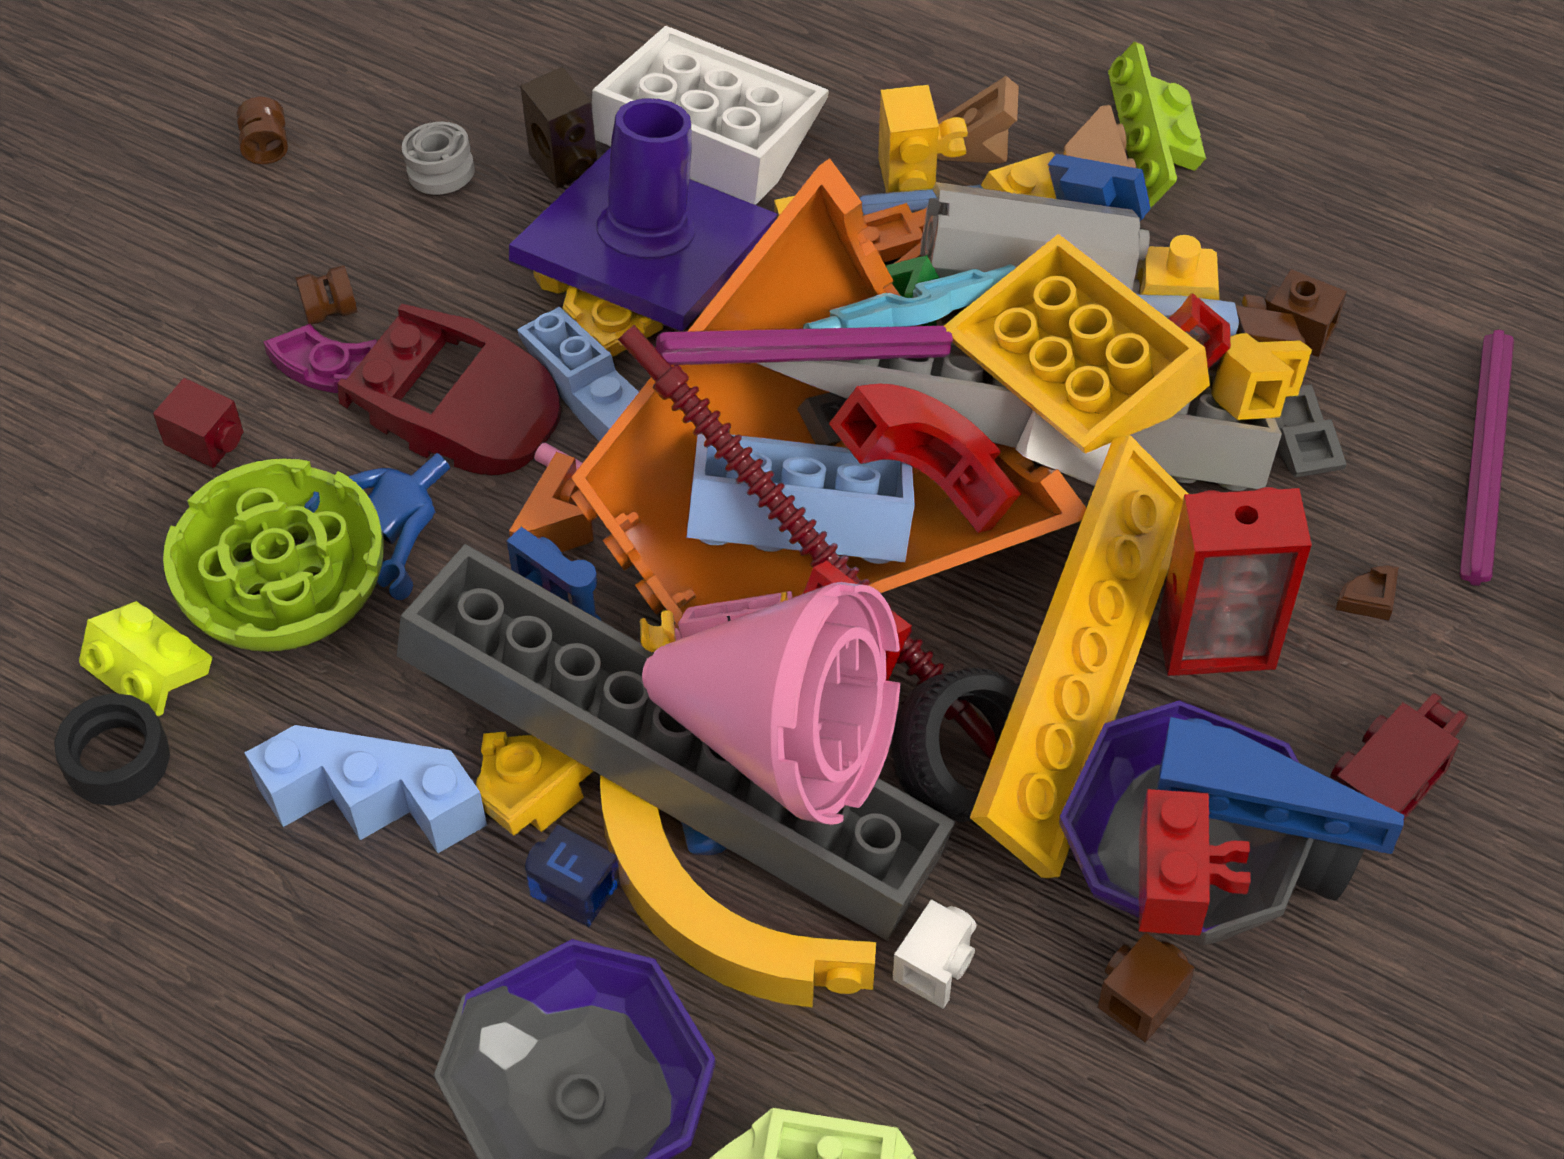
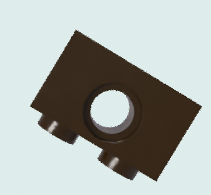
M560 67L520 85L529 154L556 188L577 180L597 161L592 102L567 71Z

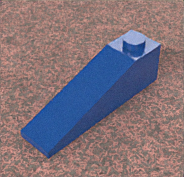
M1170 718L1156 790L1209 793V818L1392 854L1403 828V814L1232 729L1214 726L1203 719L1191 718L1183 720Z

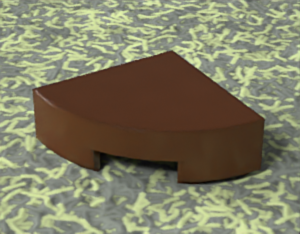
M1376 566L1371 568L1370 572L1349 580L1340 592L1335 610L1389 621L1393 611L1399 567Z

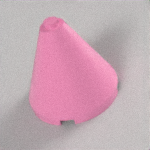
M837 582L659 647L644 664L642 682L647 689L650 699L796 817L802 820L833 825L843 822V815L837 813L844 806L860 808L865 802L880 775L888 754L897 717L900 683L886 681V651L898 652L900 650L899 638L891 609L880 592L868 585Z

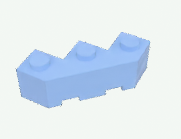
M294 725L245 752L257 788L283 827L325 803L334 800L358 838L362 840L410 812L437 853H440L487 826L480 791L451 750Z

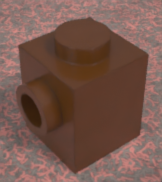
M1290 269L1280 287L1274 284L1270 287L1265 297V302L1269 311L1293 315L1300 335L1304 337L1305 345L1312 349L1311 355L1319 358L1338 325L1347 291Z
M1145 932L1133 948L1124 944L1109 961L1105 969L1108 977L1103 982L1097 1008L1146 1043L1188 993L1195 967L1188 963L1184 953L1175 945L1166 941L1159 942Z

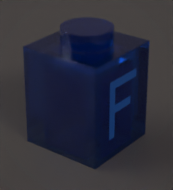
M559 824L546 841L541 839L532 847L525 862L531 896L587 927L591 925L620 883L617 855Z

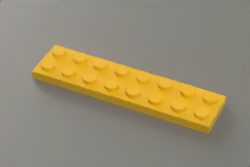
M1131 435L1112 439L970 815V819L1041 878L1059 877L1070 845L1059 824L1060 815L1103 725L1116 719L1169 569L1184 494H1188Z

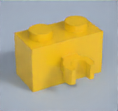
M929 85L880 90L878 159L886 193L933 189L936 182L937 154L942 153L947 157H960L966 154L963 137H967L968 132L964 118H949L938 124Z

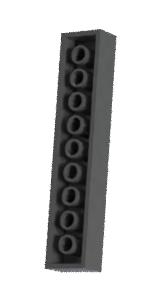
M466 544L461 547L401 615L397 648L398 658L886 941L889 940L938 863L954 827L955 821L879 778L860 808L844 806L837 813L843 815V822L829 825L802 820L796 817L650 699L647 689L642 682V672L646 660L654 652L646 650L638 641Z

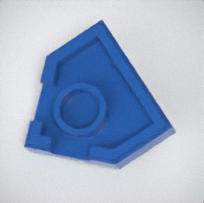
M1056 154L1048 163L1056 199L1131 209L1140 218V221L1151 209L1143 169Z

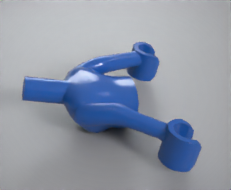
M438 453L412 475L397 469L378 468L348 476L362 489L374 487L368 497L377 511L383 539L391 545L398 539L391 559L382 562L381 572L377 580L381 587H386L392 580L397 578L389 588V593L395 600H404L412 592L413 581L405 569V564L418 535L435 514V508L427 489L450 469L449 464ZM314 491L313 497L304 506L313 513L317 510L320 503L319 492Z

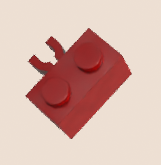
M1147 789L1140 820L1139 932L1200 936L1210 904V885H1215L1229 893L1247 894L1250 886V872L1231 871L1226 866V863H1247L1250 853V841L1236 840L1227 841L1218 846L1209 845V793Z

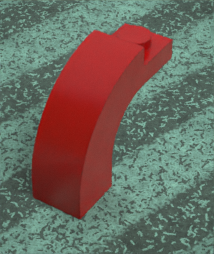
M883 383L857 386L829 423L860 464L878 460H896L911 465L925 473L945 491L978 533L992 530L1021 495L994 461L1001 453L1000 449L963 415L922 392L899 385Z

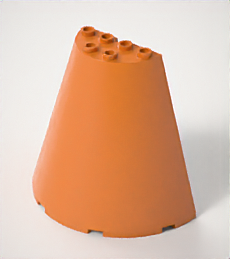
M830 158L817 167L687 332L803 329V325L807 322L811 323L830 317V310L850 305L882 293H892L901 296L892 285L893 279L876 247L861 232L867 228L862 211V201ZM757 363L679 365L689 376L687 385L690 388L694 386L699 388V392L696 394L700 400L705 398L710 400L707 407L711 412L720 411L719 422L722 424L729 422L731 424L730 434L815 444L797 408L806 398L830 392ZM651 377L571 477L579 489L571 495V498L589 522L597 517L600 518L610 532V535L603 540L609 551L624 571L632 565L643 578L635 584L640 594L655 614H658L663 609L670 610L674 615L675 628L678 630V623L689 607L790 591L793 598L802 595L813 569L810 566L813 559L809 554L801 556L800 550L791 549L769 552L757 549L753 545L729 542L724 545H709L699 539L686 538L697 436L693 434L695 425L691 421L686 424L682 422L685 414L680 409L673 411L671 407L674 402L670 398L663 400L653 389L655 381ZM994 443L1001 451L994 460L1021 495L992 530L978 533L945 491L933 479L920 472L913 475L915 505L905 562L890 561L884 564L867 562L861 557L848 556L849 559L846 564L850 569L853 567L859 568L858 579L861 581L868 579L870 587L883 593L1080 522L1083 519L1086 507L1058 469L1051 470L1042 465L1035 469L1033 461L1022 456L1015 447Z

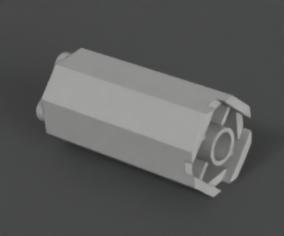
M935 182L933 191L937 199L930 198L927 205L920 256L927 255L930 258V262L939 278L972 269L988 272L1009 264L1017 267L1053 237L1060 234L1130 290L1139 295V280L1134 278L1138 260H1145L1150 235L1148 230L1140 229V218L1133 210Z

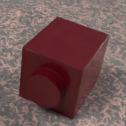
M186 378L179 382L153 413L165 446L212 468L220 462L226 453L232 452L237 447L244 433L234 400Z

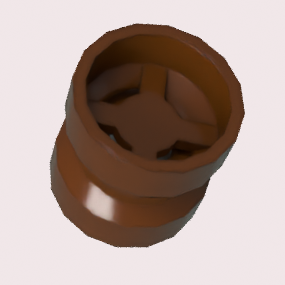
M253 97L244 101L238 107L236 113L240 131L239 146L241 154L246 160L256 164H270L282 159L288 149L287 135L284 130L285 115L283 107L278 101L268 97Z
M344 265L330 268L327 274L315 277L307 274L295 278L308 324L312 325L323 322L327 315L335 313L341 316L358 313L352 287ZM327 285L332 297V304H329L325 286Z

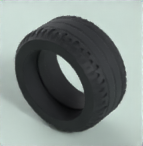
M966 668L931 677L915 687L903 700L902 706L898 708L892 743L890 744V749L892 750L890 755L894 760L892 765L896 770V777L900 778L899 783L904 787L905 793L910 794L911 797L953 821H973L970 819V815L979 791L975 793L964 788L948 772L939 747V730L942 719L949 706L957 698L965 700L977 707L987 718L994 732L997 745L1020 685L1014 683L1007 676L992 670Z

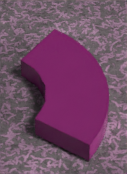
M311 324L263 341L266 354L273 364L285 375L310 388L331 393H338L337 383L340 379L347 380L377 342L376 339L357 344L333 341L320 335Z

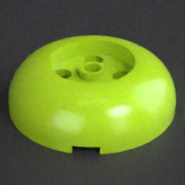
M300 459L257 461L242 465L217 476L187 500L189 508L182 515L176 527L170 526L164 545L163 563L166 580L176 603L187 618L201 631L220 642L240 649L262 652L285 651L307 646L333 634L348 623L364 606L376 586L381 572L384 549L380 520L372 501L365 491L356 482L339 471L334 475L327 471L313 468L310 461ZM315 491L319 492L320 503L317 510L313 513L304 506L313 497ZM294 539L305 540V542L295 545ZM250 551L252 552V560L240 562ZM260 590V594L252 595L254 592Z

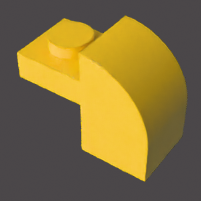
M1247 333L1231 336V348L1220 358L1211 389L1213 399L1237 420L1279 418L1286 397L1299 395L1312 349L1300 340L1257 342Z

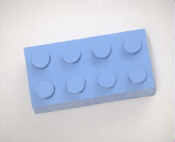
M699 434L697 436L686 538L699 539L709 545H724L728 542L753 545L757 549L769 552L781 549L801 550L802 546L798 542L795 544L789 542L792 536L789 531L780 532L778 530L781 523L777 518L773 520L768 519L770 510L766 506L762 508L757 506L760 500L755 494L748 496L746 494L749 488L745 482L741 484L736 483L737 472L734 470L727 472L725 470L728 464L724 458L719 460L714 458L717 452L713 446L704 447L706 438L704 435ZM742 436V440L739 442L744 449L752 447L751 458L753 460H763L761 469L765 473L768 471L774 472V476L771 479L776 485L783 483L785 485L782 492L786 497L790 495L795 496L793 505L797 509L800 507L806 509L803 515L806 520L815 519L817 521L814 528L818 533L822 531L827 532L825 541L829 545L832 543L838 545L835 551L837 555L861 557L865 561L875 564H884L890 561L905 562L915 505L911 465L896 460H878L860 464L850 450L845 447Z

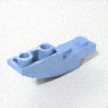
M558 307L518 328L517 332L530 355L537 359L552 376L562 400L600 442L639 391L615 370L612 354L563 309Z

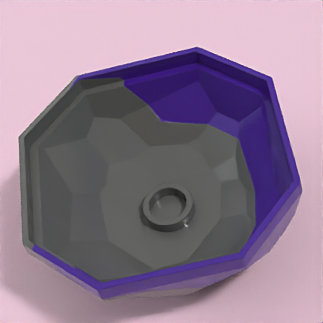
M1180 700L1105 723L1059 819L1061 829L1093 896L1139 918L1140 820L1147 789H1157L1163 748L1171 717L1183 720L1191 718L1203 719L1214 726L1232 729L1299 763L1289 743ZM1209 818V845L1218 846L1227 841L1236 840L1250 841V853L1247 863H1226V866L1231 871L1250 872V886L1247 894L1226 892L1215 885H1210V904L1201 935H1174L1201 945H1207L1223 941L1282 916L1314 839Z
M571 939L462 996L437 1064L434 1078L477 1159H672L692 1145L716 1062L713 1053L656 959Z

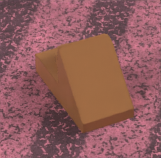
M1005 76L939 118L938 124L949 118H964L968 135L963 137L966 147L965 155L947 157L939 153L937 158L944 161L1005 163L1008 155V128L1017 121L1019 86Z

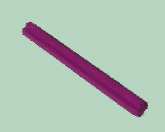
M944 326L663 332L657 336L655 348L670 365L946 357L950 354L953 336L951 332H946L947 329Z
M1500 329L1494 330L1493 334L1484 336L1481 353L1459 571L1461 579L1469 581L1472 586H1480L1481 582H1488L1493 576L1514 349L1513 337L1504 334V330Z

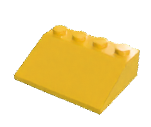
M1060 234L1053 237L944 325L947 329L946 332L952 333L953 344L1085 454L1110 444L1113 438L1134 434L1171 418L1210 386L1205 347Z

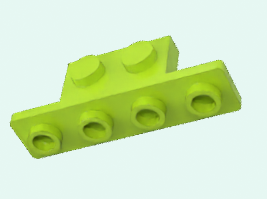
M1133 42L1121 56L1114 60L1108 75L1120 124H1123L1126 133L1128 158L1134 159L1137 169H1143L1150 207H1152L1175 184L1177 176L1174 164L1195 171L1206 160L1188 90L1177 83H1168L1151 76L1144 46Z

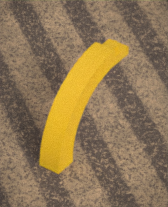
M600 775L605 837L611 862L620 885L636 913L652 933L674 954L699 972L723 985L754 997L782 1004L813 1008L814 986H824L830 991L840 994H852L860 989L873 990L876 942L791 935L763 927L731 912L700 888L681 866L663 831L659 808Z

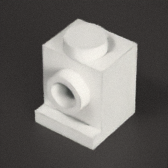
M931 899L894 954L893 980L944 1009L950 1000L952 977L959 980L974 956L975 948L970 946V937L977 927L974 919L957 907L949 906L946 908Z

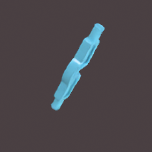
M1009 264L988 272L972 269L951 276L921 282L915 285L913 290L914 298H905L892 293H882L850 305L830 310V317L811 323L807 322L803 325V329L907 327L932 322L946 316L952 310L969 306L1016 267Z

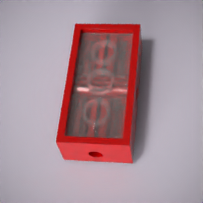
M1264 487L1255 491L1219 492L1208 490L1198 494H1184L1158 617L1167 676L1276 670L1312 546L1299 488L1276 489Z

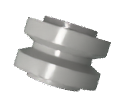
M443 121L427 123L409 132L402 142V153L407 165L409 181L416 190L422 193L440 195L456 191L465 186L474 175L475 166L470 152L468 135L457 124Z

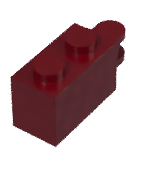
M1433 693L1417 711L1402 702L1389 718L1381 714L1373 721L1362 739V742L1365 743L1362 749L1356 755L1351 751H1347L1337 762L1329 778L1403 814L1405 820L1449 769L1460 743V740L1455 738V736L1465 724L1468 715L1461 710L1454 713L1442 705V697L1436 693Z

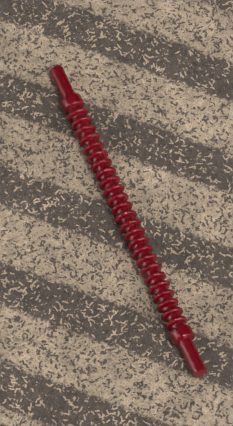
M635 325L629 328L618 340L655 381L653 389L663 400L670 398L674 402L671 407L673 411L680 409L685 414L682 418L683 423L686 424L691 421L695 425L693 430L695 436L699 434L705 436L704 447L713 446L717 452L714 458L716 460L724 458L728 464L725 467L727 472L732 470L737 472L736 483L741 484L745 482L749 487L746 494L748 496L753 494L758 496L760 500L757 506L759 508L766 506L770 510L768 519L773 520L777 518L781 523L778 530L780 532L789 531L792 535L789 542L791 544L798 542L802 546L800 555L805 556L809 554L813 560L810 566L813 568L828 561L857 584L869 586L870 581L868 579L862 581L858 579L859 568L853 567L850 569L846 563L849 559L847 555L841 557L837 555L835 551L838 545L836 543L829 545L825 541L827 532L822 531L818 533L814 527L817 521L815 519L809 521L805 519L803 515L806 509L804 507L797 509L793 505L795 496L790 495L786 497L783 494L782 490L785 485L783 483L777 485L773 483L771 479L774 476V472L768 471L765 473L761 469L763 460H753L751 458L752 447L744 449L739 443L742 440V436L738 434L733 437L729 432L731 424L729 422L725 424L719 422L720 411L711 412L707 407L710 400L708 398L703 400L698 398L696 394L699 392V388L697 386L690 388L687 385L689 376L679 365L672 367ZM911 628L896 663L901 664L904 662L907 664L906 675L912 676L915 674L919 679L916 683V686L931 677L943 674L941 671L944 668V664L937 663L935 665L931 661L934 655L933 652H923L920 647L923 641L921 639L915 641L911 639ZM957 698L945 712V719H955L991 760L997 746L992 728L969 702Z

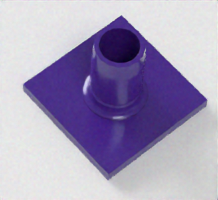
M642 98L630 101L619 108L615 115L611 148L509 244V261L683 332L716 296L775 222L778 214L690 180L692 132L689 114L684 108L673 102L656 98Z

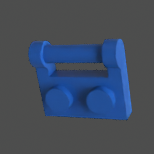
M520 527L507 540L512 571L569 602L568 593H570L572 605L602 621L595 611L593 591L597 586V574L592 563L586 560L571 562L563 556L560 549L551 540L545 537L537 538L523 527Z

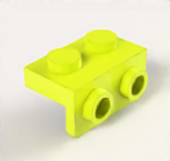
M137 601L88 619L79 657L80 665L116 693L132 695L148 703L158 717L163 715L168 692L208 675L212 661L211 655Z

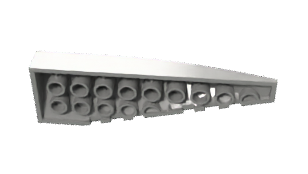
M951 343L950 354L946 357L757 363L847 399L854 389L861 385L883 383L914 389L941 401L963 415L992 442L1015 448L1033 411L953 343ZM1215 362L1208 369L1210 386L1174 416L1131 434L1175 481L1181 483H1194L1196 480L1215 482L1226 489L1234 491L1266 487L1282 435L1275 418L1237 420L1213 399L1211 389L1219 362Z

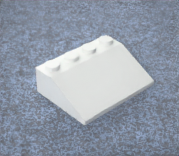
M665 26L592 90L595 140L611 147L615 115L621 106L630 101L642 98H656L673 102L684 108L691 119L692 154L689 179L756 205L780 180L826 102L829 90Z

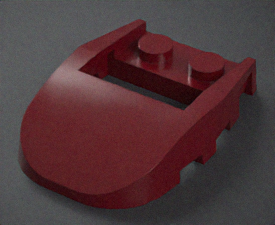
M406 304L399 306L397 318L347 380L341 378L337 383L339 404L347 409L354 402L369 412L370 424L384 434L388 435L391 431L409 443V450L425 458H428L431 453H438L441 456L453 459L454 467L476 474L502 475L527 465L534 459L538 447L542 443H546L555 431L562 412L561 401L552 376L537 359L473 319ZM462 341L482 348L432 414L401 401L446 342L458 345Z

